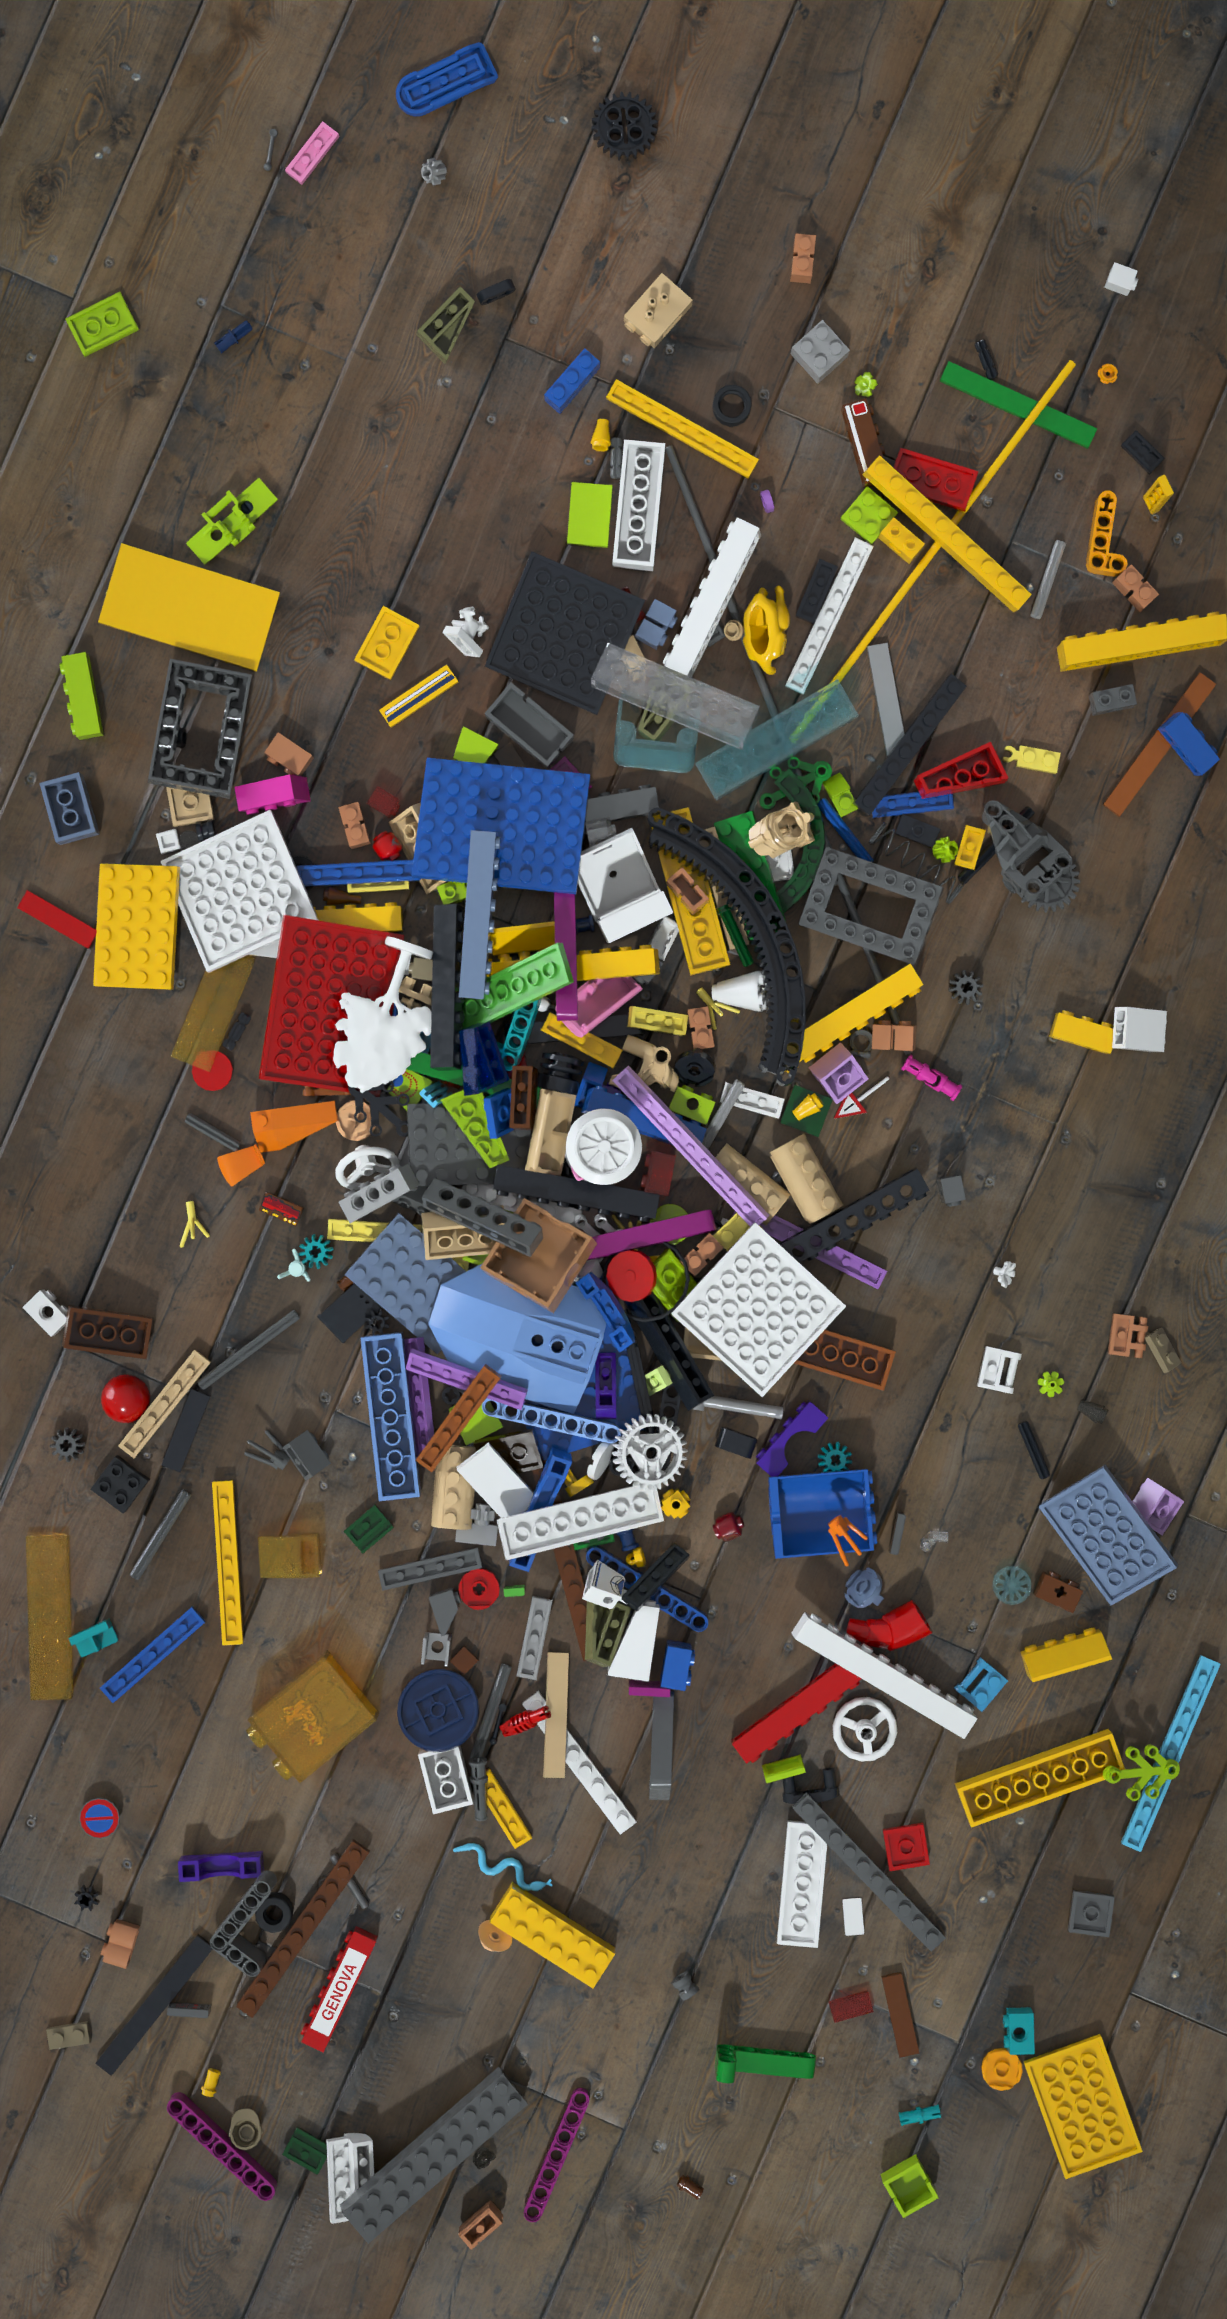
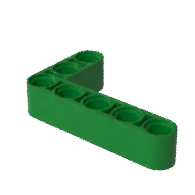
M720 2044L716 2048V2080L721 2083H734L735 2072L812 2079L815 2073L816 2056L805 2052Z

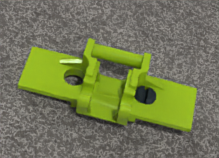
M260 478L254 481L236 498L228 490L226 492L227 495L207 513L203 512L201 514L208 524L186 544L204 565L210 562L227 545L232 543L234 547L237 546L256 529L253 524L256 522V519L278 501ZM233 501L235 503V506L232 508L233 512L222 522L219 520L214 523L211 519ZM215 530L222 532V538L219 541L212 539L211 535Z

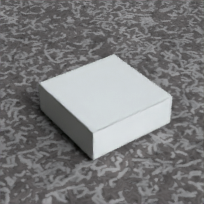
M177 829L156 834L161 854L182 849Z

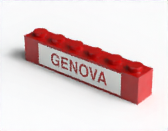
M357 1926L353 1932L349 1930L344 1941L347 1943L345 1950L340 1949L336 1957V1961H338L336 1969L331 1968L327 1979L330 1981L327 1987H322L318 1995L321 2000L318 2005L314 2004L309 2014L312 2019L309 2024H304L300 2033L303 2035L302 2043L324 2052L375 1946L378 1936Z

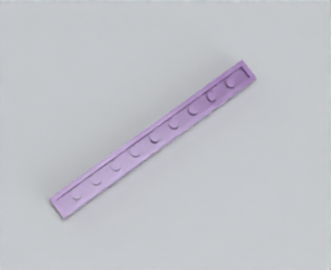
M629 1065L612 1080L750 1227L754 1222L759 1226L769 1217V1214Z

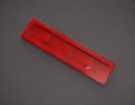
M28 890L17 907L88 949L96 938V929Z

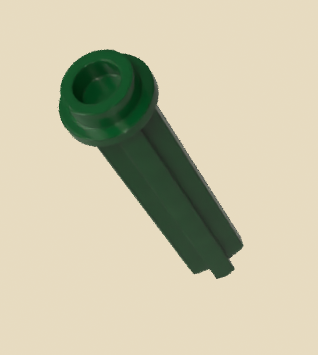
M726 904L717 908L718 913L716 914H720L743 966H750L754 961L730 911L732 907Z

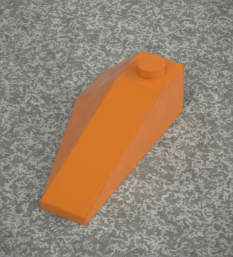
M335 1101L250 1112L253 1133L261 1153L282 1150L338 1121Z

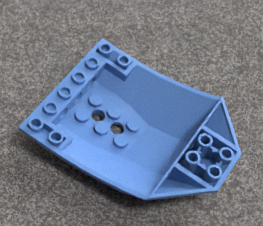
M482 1264L441 1284L428 1324L447 1361L480 1372L483 1366L487 1364L502 1375L500 1380L528 1389L526 1400L571 1414L575 1413L590 1380L606 1328V1321L591 1298L586 1300L578 1286L571 1285L553 1314L487 1275L480 1268ZM537 1334L543 1337L542 1344L534 1346L531 1342L532 1337ZM555 1341L562 1343V1349L559 1352L552 1351L551 1347Z

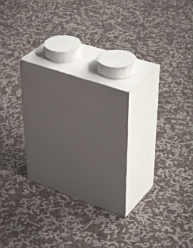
M1115 1007L1112 1048L1164 1052L1167 1011Z

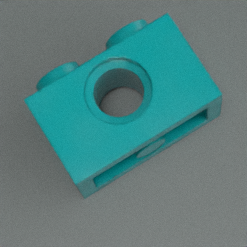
M1031 2007L1006 2008V2015H1003L1004 2028H1007V2035H1004V2048L1008 2049L1010 2055L1035 2054L1034 2013ZM1016 2028H1023L1021 2034L1016 2035L1013 2033Z

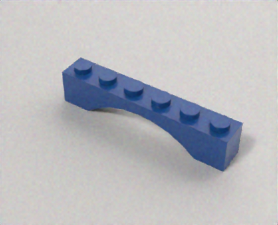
M551 1448L527 1512L553 1505L572 1464L570 1453ZM536 1553L510 1559L509 1566L529 1572Z

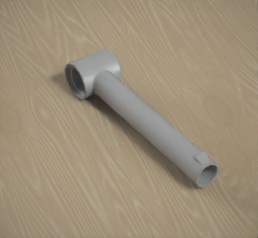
M713 1396L706 1402L693 1408V1410L704 1411L705 1407L777 1419H782L783 1407L719 1396Z

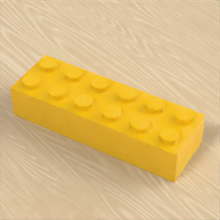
M514 1882L511 1883L490 1916L491 1924L591 1988L595 1987L615 1956L614 1946L528 1891L523 1890Z

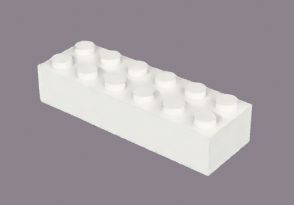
M624 439L612 567L653 571L665 443Z

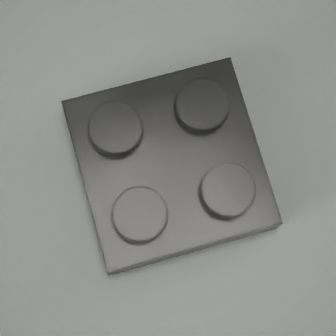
M1073 1890L1068 1932L1110 1937L1114 1895Z

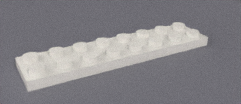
M639 1484L637 1488L629 1486L497 1519L505 1560H510L662 1522L664 1518L657 1487L654 1485V1489L649 1490L647 1485L646 1489L642 1490Z

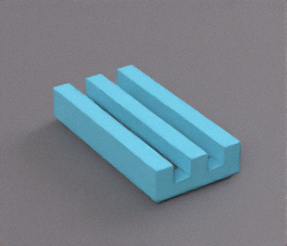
M441 1081L423 1088L419 1093L433 1108L442 1103L440 1099L453 1094L452 1092L447 1093L448 1088L446 1086L441 1087L443 1084ZM441 1094L443 1095L442 1097L436 1099L435 1101L432 1100V1099L436 1098L437 1096H439V1095H441Z

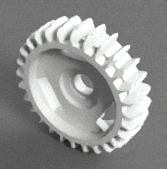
M647 1414L646 1420L642 1415H639V1421L632 1418L633 1425L625 1423L626 1431L619 1429L623 1434L622 1437L615 1436L619 1444H613V1446L618 1451L612 1452V1455L618 1456V1458L613 1460V1463L620 1464L616 1470L618 1472L623 1471L620 1476L622 1478L627 1477V1483L631 1484L633 1482V1486L636 1488L640 1484L642 1490H645L647 1485L649 1490H653L654 1485L661 1489V1483L669 1486L667 1480L675 1481L673 1475H681L678 1468H685L681 1460H688L682 1456V1453L688 1452L687 1449L682 1448L683 1445L687 1444V1441L680 1440L684 1437V1434L677 1433L680 1428L678 1426L673 1427L674 1422L671 1420L667 1423V1418L664 1416L661 1420L657 1414L654 1415L653 1419L651 1414ZM645 1427H659V1433L640 1434V1430ZM650 1447L656 1449L657 1453L654 1458L646 1456V1451ZM670 1452H673L674 1455L670 1465L665 1471L661 1470ZM629 1454L639 1468V1471L633 1473L627 1464L626 1456Z

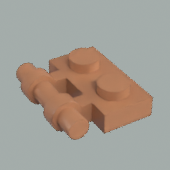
M1113 1313L1108 1354L1129 1357L1130 1349H1135L1134 1357L1142 1358L1143 1350H1146L1144 1342L1145 1334L1148 1332L1149 1327L1147 1326L1148 1318L1139 1317V1325L1134 1324L1135 1316ZM1133 1331H1138L1136 1343L1131 1342Z

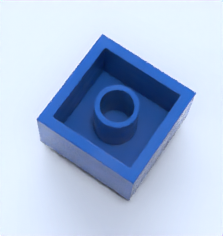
M667 1640L660 1677L661 1687L685 1691L686 1685L690 1686L692 1674L689 1666H693L695 1660V1650H692L690 1643Z

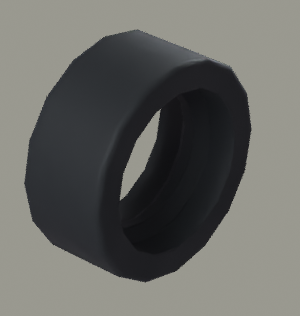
M726 385L715 394L713 414L722 425L729 427L739 426L750 415L752 407L751 397L741 386ZM735 394L742 398L744 409L739 416L730 418L722 413L720 403L724 396Z

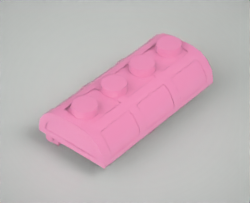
M632 977L588 980L577 989L578 1020L562 1022L574 1035L582 1038L643 988Z

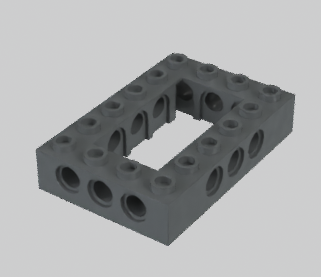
M170 659L148 784L230 799L250 690L251 674ZM187 688L227 696L214 773L205 771L203 768L197 770L187 768L182 764L180 766L173 765Z
M826 847L798 925L916 966L944 888ZM839 873L916 900L902 939L825 912L827 906L831 903L830 897L834 886H837Z

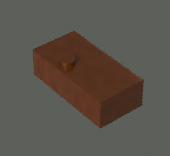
M68 1305L62 1346L65 1349L146 1359L153 1319L150 1316Z

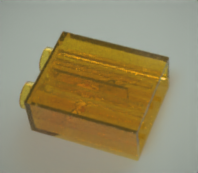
M327 1650L251 1713L247 1719L251 1726L246 1729V1732L257 1747L262 1749L268 1745L277 1755V1758L272 1763L285 1780H289L294 1776L301 1783L377 1720L379 1712Z

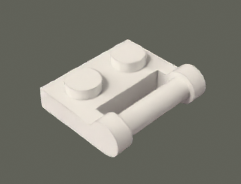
M986 1346L977 1386L1013 1394V1382L1018 1360H1021L1022 1354ZM1005 1357H1008L1010 1362L1005 1385H999Z

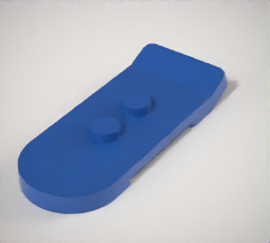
M478 42L456 51L455 54L420 71H414L404 76L396 88L397 103L406 114L415 117L423 116L484 86L495 83L498 74L484 45Z

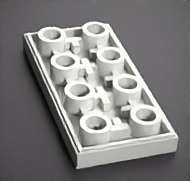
M489 1442L456 1467L457 1471L501 1518L520 1514L528 1509L534 1492Z

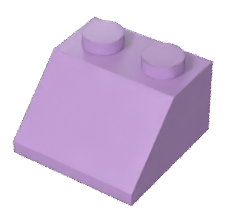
M841 1042L809 1067L817 1081L836 1104L868 1080V1077L853 1055Z
M1149 1478L1141 1485L1138 1494L1132 1500L1150 1527L1162 1536L1184 1503L1182 1499Z

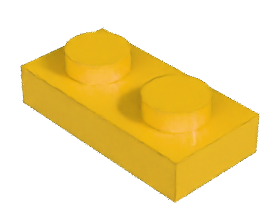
M966 825L955 865L972 870L975 869L986 830Z

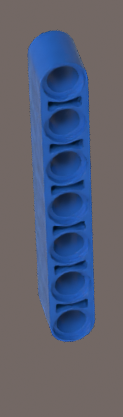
M597 1545L587 1549L586 1560L590 1565L593 1566L597 1561L592 1560L589 1556L592 1551L596 1550L601 1554V1558L598 1560L605 1565L612 1561L616 1562L618 1569L615 1571L622 1576H625L628 1572L633 1573L636 1576L633 1582L625 1580L624 1586L628 1589L643 1575V1573L601 1546ZM664 1586L649 1599L656 1601L661 1610L694 1631L702 1632L708 1626V1618L703 1611ZM661 1595H668L670 1601L667 1604L660 1603L658 1599ZM678 1606H685L687 1612L684 1615L677 1614L676 1608ZM695 1617H703L704 1623L701 1626H696L693 1623Z

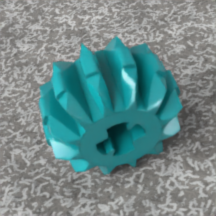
M313 1234L311 1237L312 1242L306 1237L304 1241L308 1245L300 1244L299 1247L305 1249V1252H300L299 1256L306 1255L302 1263L310 1260L309 1268H312L316 1262L317 1269H320L321 1262L325 1266L328 1265L325 1257L328 1259L333 1258L331 1254H327V1251H333L334 1248L326 1247L330 1244V1240L322 1242L324 1235H320L317 1241L316 1235ZM314 1246H318L317 1249H321L318 1257L311 1253V1250L315 1248Z
M829 1442V1450H826L825 1447L821 1448L825 1455L818 1454V1458L824 1459V1461L819 1462L818 1465L820 1467L825 1466L823 1472H828L830 1469V1472L835 1470L841 1471L842 1468L845 1471L849 1470L845 1463L852 1464V1460L846 1459L852 1453H844L847 1450L846 1445L839 1449L840 1443L836 1442L835 1448H833L831 1442ZM836 1454H838V1459L840 1461L837 1464L835 1462L834 1464H832V1459L830 1457L832 1455L836 1457Z

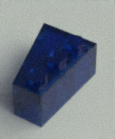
M490 1022L474 1024L460 1030L464 1096L480 1094L508 1081L509 1077Z

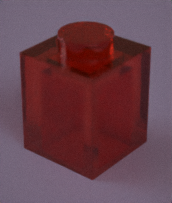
M379 786L376 787L367 802L368 806L387 818H390L391 815L395 816L400 808V805H398L399 799Z

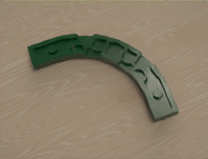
M790 768L774 783L791 802H798L804 813H813L814 819L810 822V829L815 841L803 846L802 859L795 873L777 891L784 914L803 897L813 884L825 851V828L819 806L809 789Z

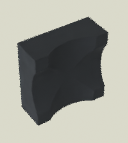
M117 1455L90 1490L124 1514L150 1479Z

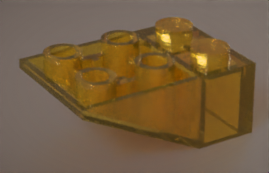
M319 1533L258 1537L260 1578H313L321 1576Z

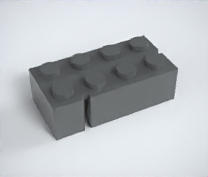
M510 682L484 713L485 717L545 768L549 769L560 756L559 750L563 752L572 742L574 734L531 698L527 697L526 702L523 701L526 698L525 693Z

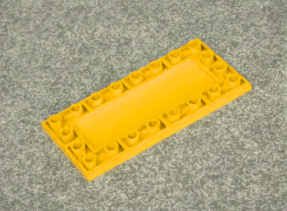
M121 543L98 623L257 672L280 592Z

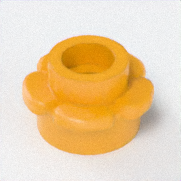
M1104 364L1098 370V377L1104 384L1113 383L1117 379L1118 370L1112 364Z

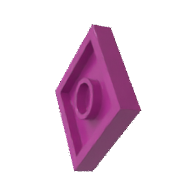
M629 1680V1695L670 1697V1688L661 1687L660 1681Z

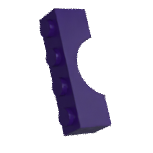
M808 1400L806 1403L803 1401L797 1407L796 1411L798 1413L793 1419L789 1417L782 1425L784 1429L780 1434L776 1432L769 1440L771 1444L767 1449L762 1448L755 1456L757 1458L756 1464L771 1477L779 1476L788 1465L784 1453L788 1439L800 1431L816 1433L828 1419V1416L811 1401Z
M263 1851L181 1856L178 1861L179 1882L200 1881L215 1876H236L240 1879L258 1878L264 1871Z

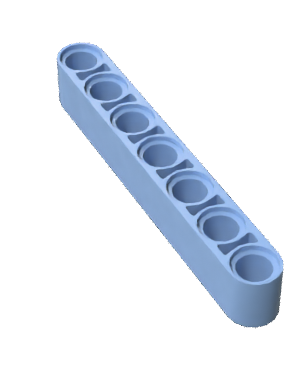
M486 1398L482 1404L483 1412L488 1416L606 1443L618 1441L616 1438L611 1439L606 1436V1431L609 1428L616 1429L617 1436L621 1437L619 1426L606 1421L524 1403L522 1410L517 1409L516 1415L510 1416L506 1413L508 1405L496 1402L497 1409L489 1411L486 1408V1403L494 1400ZM528 1410L537 1412L535 1420L527 1419L526 1412ZM550 1414L557 1417V1423L554 1425H549L546 1422V1417ZM574 1419L578 1425L575 1429H568L566 1421ZM590 1423L595 1424L598 1428L594 1434H589L586 1431V1426Z

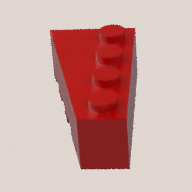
M989 742L917 775L914 783L922 799L1004 784L1009 778L992 743Z

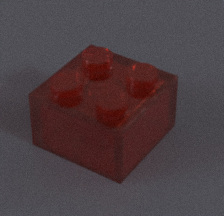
M651 1151V1155H646L644 1166L648 1167L647 1175H642L641 1187H644V1192L669 1196L676 1155Z

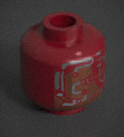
M728 1512L717 1517L715 1524H713L716 1537L725 1542L740 1537L742 1535V1528L745 1527L742 1517L737 1516L734 1512Z

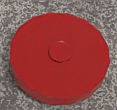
M636 1250L620 1252L612 1258L608 1265L606 1275L608 1286L613 1294L621 1300L629 1302L642 1300L650 1295L656 1286L657 1273L655 1265L650 1257L643 1252Z

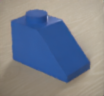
M591 1062L588 1063L576 1096V1107L583 1108L588 1089L596 1086L602 1087L608 1068Z

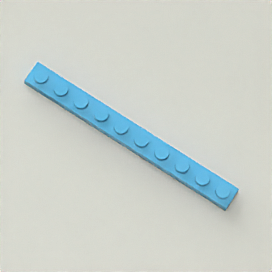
M1200 1655L1160 1748L1159 1754L1165 1759H1173L1179 1764L1221 1665L1219 1662ZM1155 1761V1763H1154L1153 1766H1160V1765ZM1153 1775L1144 1786L1121 1840L1123 1845L1139 1852L1142 1851L1171 1782L1169 1779L1165 1781L1160 1787L1159 1796L1156 1799L1149 1798L1145 1794V1789L1147 1786L1152 1785L1159 1775ZM1154 1789L1150 1791V1795L1154 1793Z

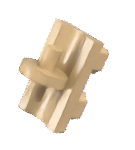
M406 976L401 983L399 992L411 998L409 1000L402 997L401 1003L407 1005L409 1009L421 1007V1004L416 1003L415 1000L431 1006L432 987L423 984L420 993L414 992L412 990L416 980Z

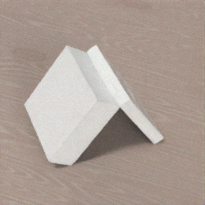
M632 828L581 851L578 885L607 943H611L673 913L664 891H661L657 885ZM611 871L617 872L615 877L609 876Z

